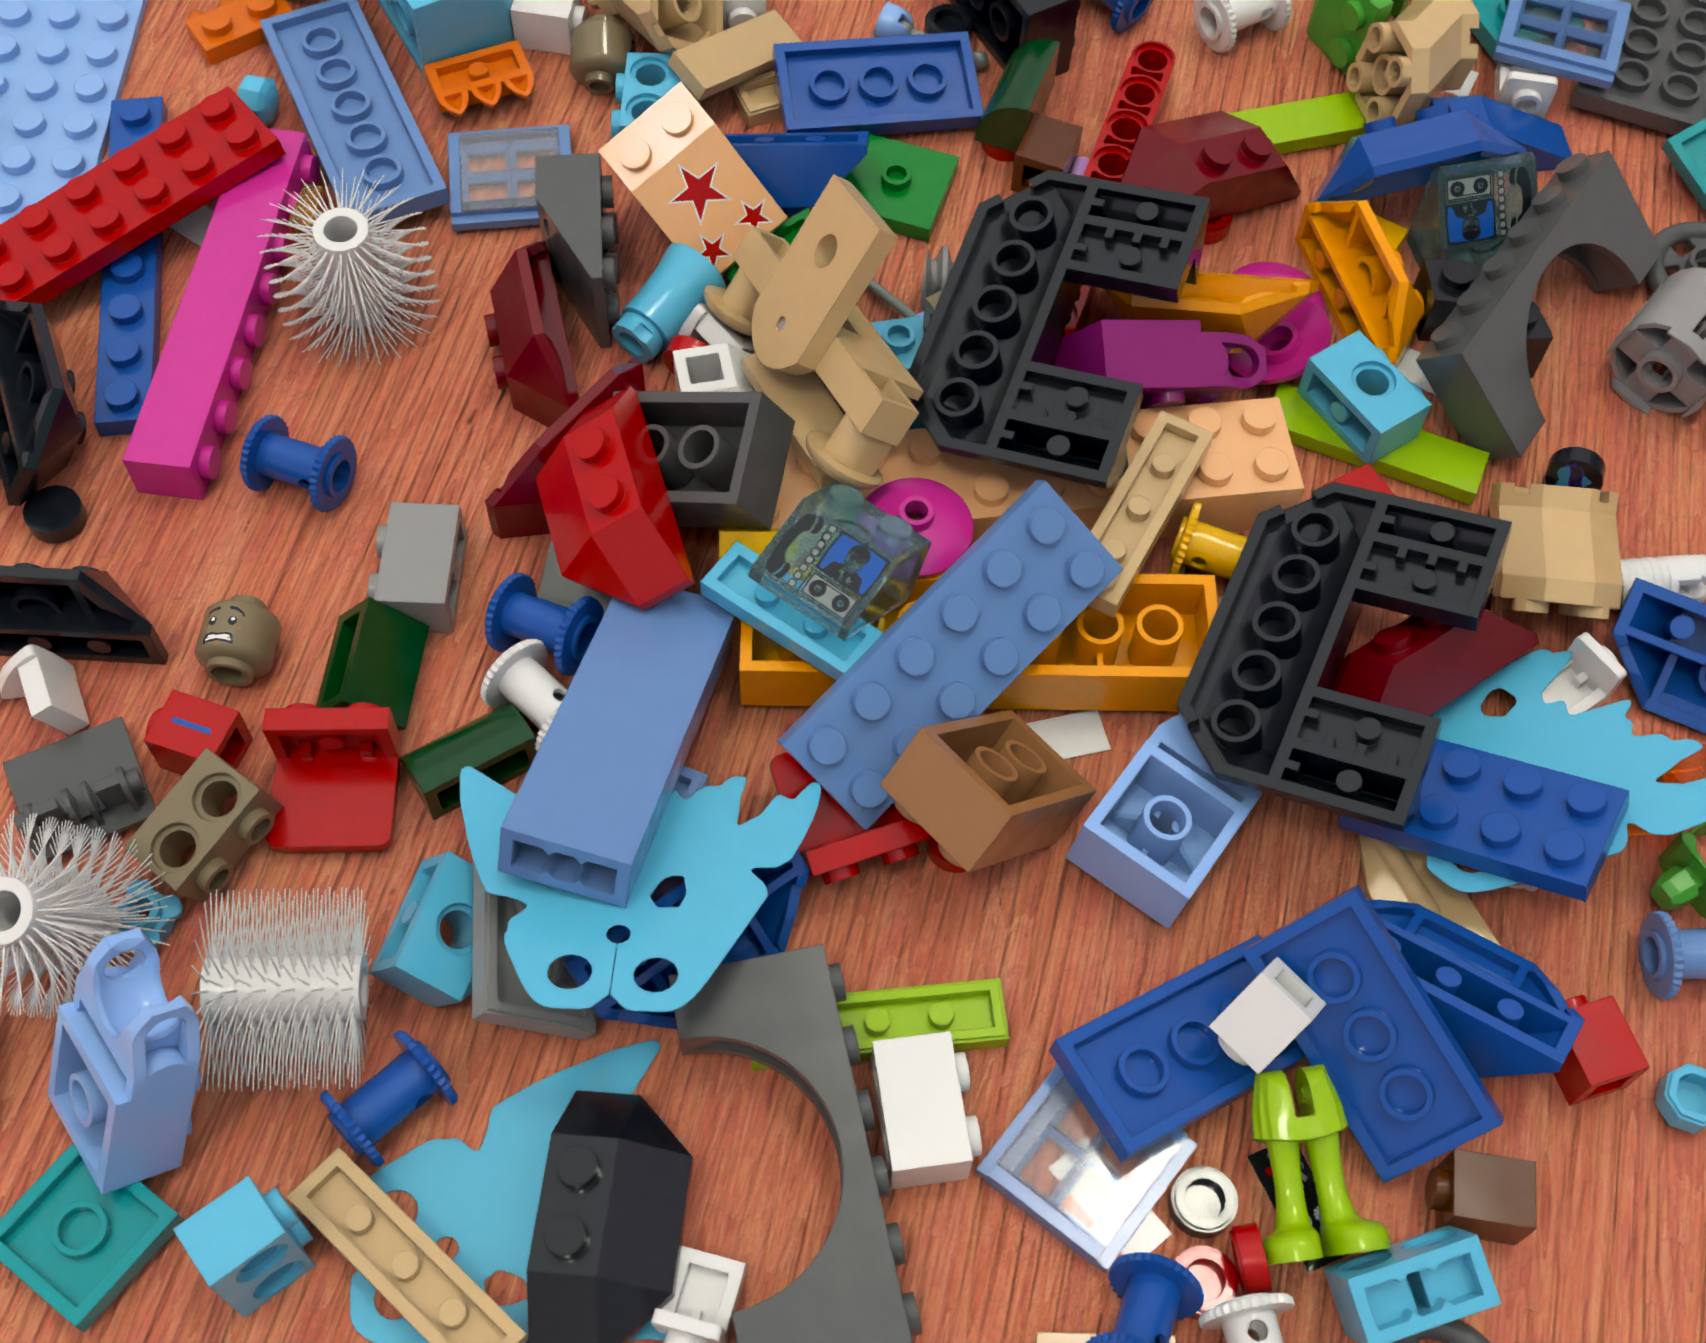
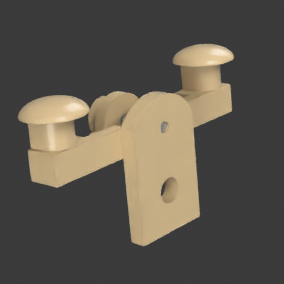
M833 174L791 245L785 239L751 225L733 255L734 260L739 265V269L726 289L707 285L704 289V299L710 311L722 323L739 333L752 336L755 353L763 365L792 376H800L815 371L819 379L824 382L845 411V415L832 435L817 430L808 432L806 436L808 453L817 466L836 481L857 489H872L879 486L883 481L882 474L878 469L892 446H898L919 414L907 397L918 401L924 391L856 305L898 237L851 182Z

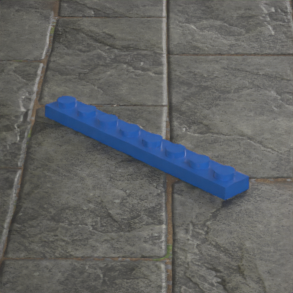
M162 96L111 100L108 159L117 151L129 147L167 122L168 110ZM164 230L102 268L94 424L100 436L132 434L159 362Z

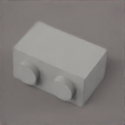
M391 502L387 524H380L377 530L376 550L381 561L379 573L370 574L367 591L368 597L428 625V632L454 633L468 540L460 505Z

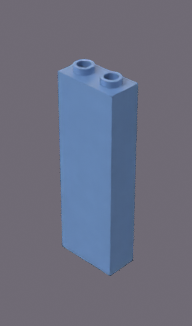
M681 590L645 611L612 597L501 826L498 858L499 872L626 908L731 650L736 616L706 597L685 590Z

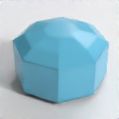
M246 75L238 88L237 95L266 126H270L279 107V93L276 83L272 78Z
M1688 1063L1667 1073L1659 1080L1655 1105L1669 1126L1691 1134H1696L1706 1129V1069Z

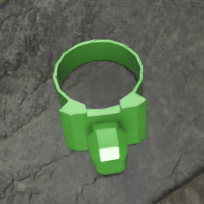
M1706 823L1696 826L1689 833L1680 832L1658 857L1660 868L1664 873L1653 883L1650 893L1657 904L1664 910H1677L1691 904L1701 917L1706 918V864L1697 851L1695 839L1697 836L1706 835Z

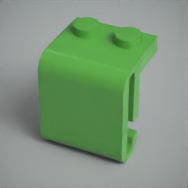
M1314 0L1306 33L1314 44L1331 60L1333 65L1347 76L1349 66L1356 62V55L1367 36L1370 25L1375 22H1388L1390 14L1396 19L1407 8L1409 0Z

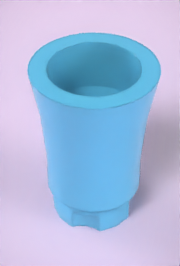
M682 243L670 244L653 273L638 293L623 308L620 320L611 329L614 339L631 357L640 362L649 363L658 353L666 350L670 340L678 335L679 330L693 309L698 304H706L704 289L707 285L726 288L721 274L697 250Z

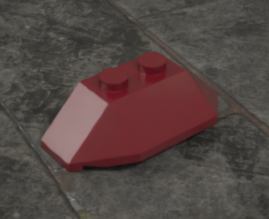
M1223 111L1143 126L1136 137L1122 180L1120 181V183L1210 198L1211 207L1208 219L1296 199L1301 193L1287 164L1262 128Z
M543 240L533 242L514 251L490 290L494 313L484 315L490 347L501 345L502 355L492 357L498 389L509 387L513 409L549 428L580 396L546 241Z
M632 358L627 363L611 368L530 446L510 470L504 485L501 488H496L485 500L493 534L500 539L550 534L536 477L561 439L583 413L611 398L614 391H623L629 386L636 391H645L643 364L640 361Z
M1485 610L1476 632L1409 615L1392 627L1379 631L1373 639L1344 656L1331 690L1430 716L1538 645V636L1535 632Z

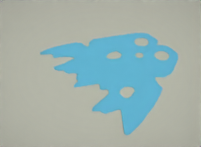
M1539 649L1520 657L1430 715L1431 717L1441 719V732L1438 738L1440 740L1629 790V807L1607 856L1620 853L1625 848L1628 842V824H1635L1653 835H1674L1706 822V778L1684 784L1656 782L1659 777L1667 773L1677 763L1700 751L1703 748L1701 743L1691 739L1671 740L1662 734L1633 735V723L1626 718V713L1631 707V700H1622L1575 715L1568 713L1564 701L1545 703L1543 701L1542 693L1571 660V651L1552 653L1546 649ZM1504 689L1515 697L1516 705L1505 716H1487L1481 711L1483 701L1492 690ZM1395 845L1396 847H1398V848H1400V849H1402V850H1410V849H1407V848H1404V847H1400V846ZM1427 855L1426 863L1428 870L1457 891L1466 893L1484 892L1520 883L1484 871L1477 873L1465 872L1459 869L1454 862Z
M471 766L461 769L460 804L472 858L486 892L509 897L527 905L523 911L509 920L508 930L504 934V944L522 986L536 1003L543 1007L556 1009H588L610 994L626 1010L671 1012L683 1007L703 988L768 897V890L764 882L754 875L751 870L755 868H777L793 858L818 808L821 795L820 784L818 782L810 783L794 799L777 795L761 815L738 825L737 821L740 811V799L747 783L746 777L735 776L727 779L719 786H705L686 799L681 798L679 793L673 790L626 908L499 872L500 830L517 794ZM672 876L684 877L686 895L681 905L678 907L656 906L651 899V894L656 887L666 878ZM617 925L626 926L631 933L628 940L617 944L607 939L606 934L610 928ZM577 955L588 960L592 966V974L584 985L577 988H558L548 978L550 965L562 956ZM652 958L667 959L678 970L676 982L670 988L661 992L643 990L634 981V972L642 962Z
M656 1040L644 1041L609 1051L557 1072L510 1096L492 1108L488 1129L479 1150H472L457 1138L429 1140L387 1164L369 1178L385 1194L397 1190L405 1191L412 1195L418 1207L417 1217L414 1222L435 1243L444 1237L454 1238L458 1243L459 1249L457 1255L452 1260L484 1292L485 1280L498 1270L514 1274L524 1279L527 1284V1266L552 1131L576 1090L632 1094L659 1052L660 1043ZM358 1270L354 1273L350 1284L351 1322L358 1333L373 1343H428L405 1318L393 1320L381 1316L376 1310L374 1303L376 1289ZM527 1299L509 1306H499L528 1335ZM650 1320L628 1341L642 1339L664 1341L666 1334L659 1333Z

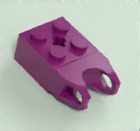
M1099 320L1061 338L1051 363L1052 366L1142 384L1144 398L1140 409L1209 403L1222 393L1239 392L1254 387L1268 375L1264 346L1250 336L1243 334L1201 332L1200 320ZM1233 348H1241L1251 357L1252 371L1247 378L1233 376L1228 370V354Z

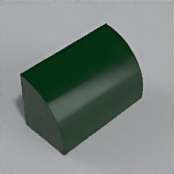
M1050 39L1032 40L1020 45L1012 53L977 126L976 141L1013 152L1017 151L1034 114L1042 113L1053 89L1060 41Z
M370 597L341 614L335 629L316 706L319 708H345L354 703L366 702L380 707H390L398 730L406 729L429 626Z
M508 702L400 757V761L434 821L461 807L460 773L462 768L471 766L500 785H503L528 772L537 754L535 749L536 738L517 708Z

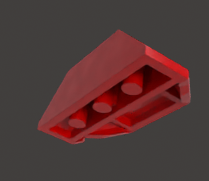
M629 386L581 415L557 445L536 477V483L561 575L570 581L645 611L691 586L695 581L637 391Z

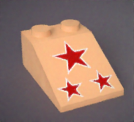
M681 81L598 150L672 243H682L697 250L715 266L721 275L736 264L733 255L751 225L773 233L789 220L718 126Z

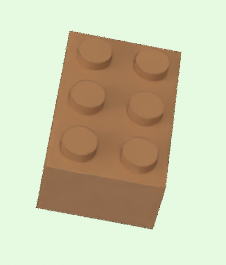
M1011 709L921 727L880 783L895 799L897 810L909 821L920 824L939 843L938 848L944 858L953 865L964 868L968 873L1055 844L1097 791Z

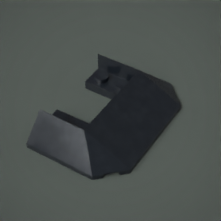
M1047 170L1029 179L1030 187L1002 200L998 194L978 204L909 370V373L924 392L918 401L909 398V400L919 412L920 419L936 447L941 452L1108 489L1124 475L1128 468L1126 444L1144 398L1143 385L1052 366L1051 363L1082 285L1174 303L1179 302L1185 283L1196 285L1211 201L1210 198Z
M1332 482L1313 490L1311 499L1283 510L1281 505H1277L1258 513L1177 702V710L1215 778L1404 832L1420 810L1422 783L1441 732V719L1331 690L1364 604L1476 632L1484 609L1491 611L1512 522L1337 482Z

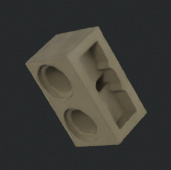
M206 748L123 848L128 851L134 839H136L129 851L130 853L137 844L131 855L138 850L134 857H138L137 860L141 863L150 856L144 863L146 866L150 861H153L147 866L148 869H151L157 876L166 872L159 878L175 891L204 904L210 897V892L211 895L216 894V889L218 893L227 885L233 875L234 866L251 845L259 843L268 835L274 825L275 816L284 805L230 763ZM237 794L235 807L228 814L222 816L225 802ZM196 843L193 858L187 864L181 866L184 852Z

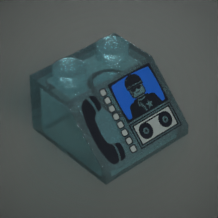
M1533 152L1433 168L1406 238L1419 269L1424 258L1447 260L1458 258L1482 268L1483 264L1494 256L1507 238V232L1520 221L1532 205L1531 200L1538 193L1537 165Z
M835 481L801 500L751 566L748 577L843 641H846L909 600L932 542L915 532L905 520L891 516L865 500L862 493L857 489Z

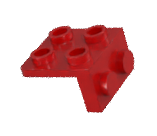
M359 702L345 708H319L307 703H295L286 708H265L262 731L276 757L271 796L284 805L275 816L274 825L266 836L270 848L276 852L383 851L389 848L393 842L402 751V739L390 707H380L372 703Z
M788 752L775 756L770 762V772L778 795L794 799L810 783L816 782ZM821 787L818 808L798 851L810 869L808 876L822 874L824 884H829L860 874L857 862L877 855H881L883 865L918 855L919 851L916 843L932 838V836L920 824L906 819L897 810L895 802L867 830H864Z

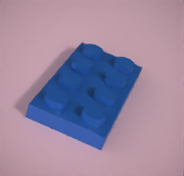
M968 31L773 44L772 58L784 133L870 131V134L881 135L977 128L984 113Z
M1438 739L1422 783L1420 810L1404 832L1338 814L1340 829L1586 902L1629 807V790Z
M1359 884L1252 943L1242 951L1256 976L1276 957H1279L1327 1003L1295 1040L1311 1065H1324L1342 1103L1348 1126L1383 1183L1503 1124V1114Z
M1260 935L1063 1035L1051 1045L1049 1052L1121 1164L1253 1091L1256 1072L1249 1065H1241L1231 1059L1221 1048L1218 1042V1035L1209 1025L1257 977L1242 951L1247 946L1260 940ZM1294 1039L1262 1072L1282 1070L1285 1073L1308 1059Z

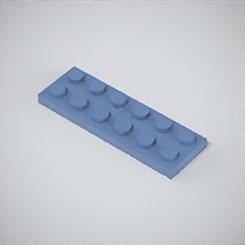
M328 0L259 20L269 49L336 199L333 178L335 177L340 205L342 168L343 207H345L346 183L347 208H349L354 178L356 176L353 196L363 170L364 173L351 209L355 210L358 192L357 209L360 206L366 187L364 199L375 179L376 182L373 188L379 182L364 203L362 214L367 211L371 199L369 209L374 205L379 194L380 196L376 203H378L383 195L385 197L393 187L397 188L374 209L369 218L373 217L374 214L381 213L382 209H384L383 211L387 210L390 205V208H392L402 200L405 201L408 198H413L393 209L381 222L450 203L448 190L357 0Z
M1036 480L777 742L859 826L867 830L895 802V799L880 783L921 727L979 716L1123 570L1122 566L1047 481Z

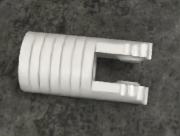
M1687 554L1621 559L1623 588L1620 609H1610L1621 610L1635 578H1640L1691 599L1704 602L1706 598V585H1704L1706 583V555Z

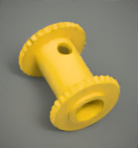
M1195 502L1192 504L1188 517L1184 516L1169 556V560H1172L1168 574H1178L1181 565L1184 564L1230 580L1248 537L1197 521L1202 504Z

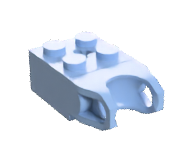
M1178 714L1160 724L1150 738L1145 741L1086 820L1065 858L1163 927L1169 929L1262 795V791L1215 778L1182 717Z
M140 928L104 937L88 955L84 966L76 977L73 1001L58 1005L47 1095L102 1195L181 1167L186 1137L192 1133L191 1111L194 1095L200 1090L201 1086L199 1073L201 1047L198 1015L191 1004L181 995L168 1002L161 983L160 958L157 949L151 939ZM127 950H137L129 962V967L119 965L106 968L111 959Z

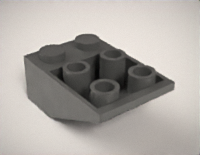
M600 153L535 156L536 204L542 240L546 241L553 278L600 348H610L611 326H614L621 317L619 293H610V291H616L617 284H620L618 252H609V249H615V244L619 243L617 213L607 212L606 209L614 208L612 175L602 176Z

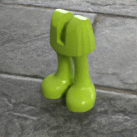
M1324 1065L1302 1066L1296 1070L1295 1091L1301 1117L1295 1115L1290 1086L1282 1070L1265 1071L1259 1075L1255 1073L1251 1113L1252 1140L1266 1143L1276 1199L1274 1229L1263 1241L1267 1264L1291 1263L1323 1258L1325 1256L1391 1248L1389 1234L1385 1226L1377 1221L1360 1217L1349 1198L1344 1180L1339 1132L1346 1129L1348 1123L1340 1098ZM1299 1143H1305L1312 1169L1319 1207L1320 1236L1311 1225L1302 1183Z

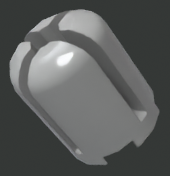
M1691 267L1679 270L1669 276L1664 283H1661L1629 324L1619 333L1606 352V356L1611 352L1610 364L1615 374V378L1611 382L1612 387L1626 403L1644 414H1648L1653 408L1668 413L1684 412L1680 417L1684 418L1699 411L1706 402V319L1699 324L1706 315V268ZM1658 362L1664 364L1658 373L1654 371L1653 368Z

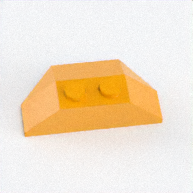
M1367 200L1306 203L1296 232L1295 241L1314 279L1320 280L1319 289L1343 338L1360 330L1374 346L1382 349L1387 355L1388 360L1398 368L1412 342L1425 311L1423 297L1417 289L1413 288L1404 271L1400 253L1397 250H1393Z
M1199 271L1196 285L1185 283L1178 303L1113 290H1104L1129 320H1200L1201 332L1243 334L1250 336L1255 341H1260L1319 291L1320 280ZM1233 348L1229 353H1242L1243 349Z

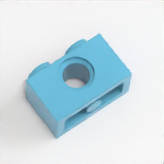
M1360 330L1310 357L1297 390L1299 395L1365 464L1369 463L1370 465L1417 438L1432 406L1422 390L1416 384L1411 383L1388 360L1384 351L1374 346Z
M450 851L421 862L369 974L432 1008L462 1002V999L467 998L472 993L473 865ZM442 919L451 926L453 931L451 947L444 943L440 935Z

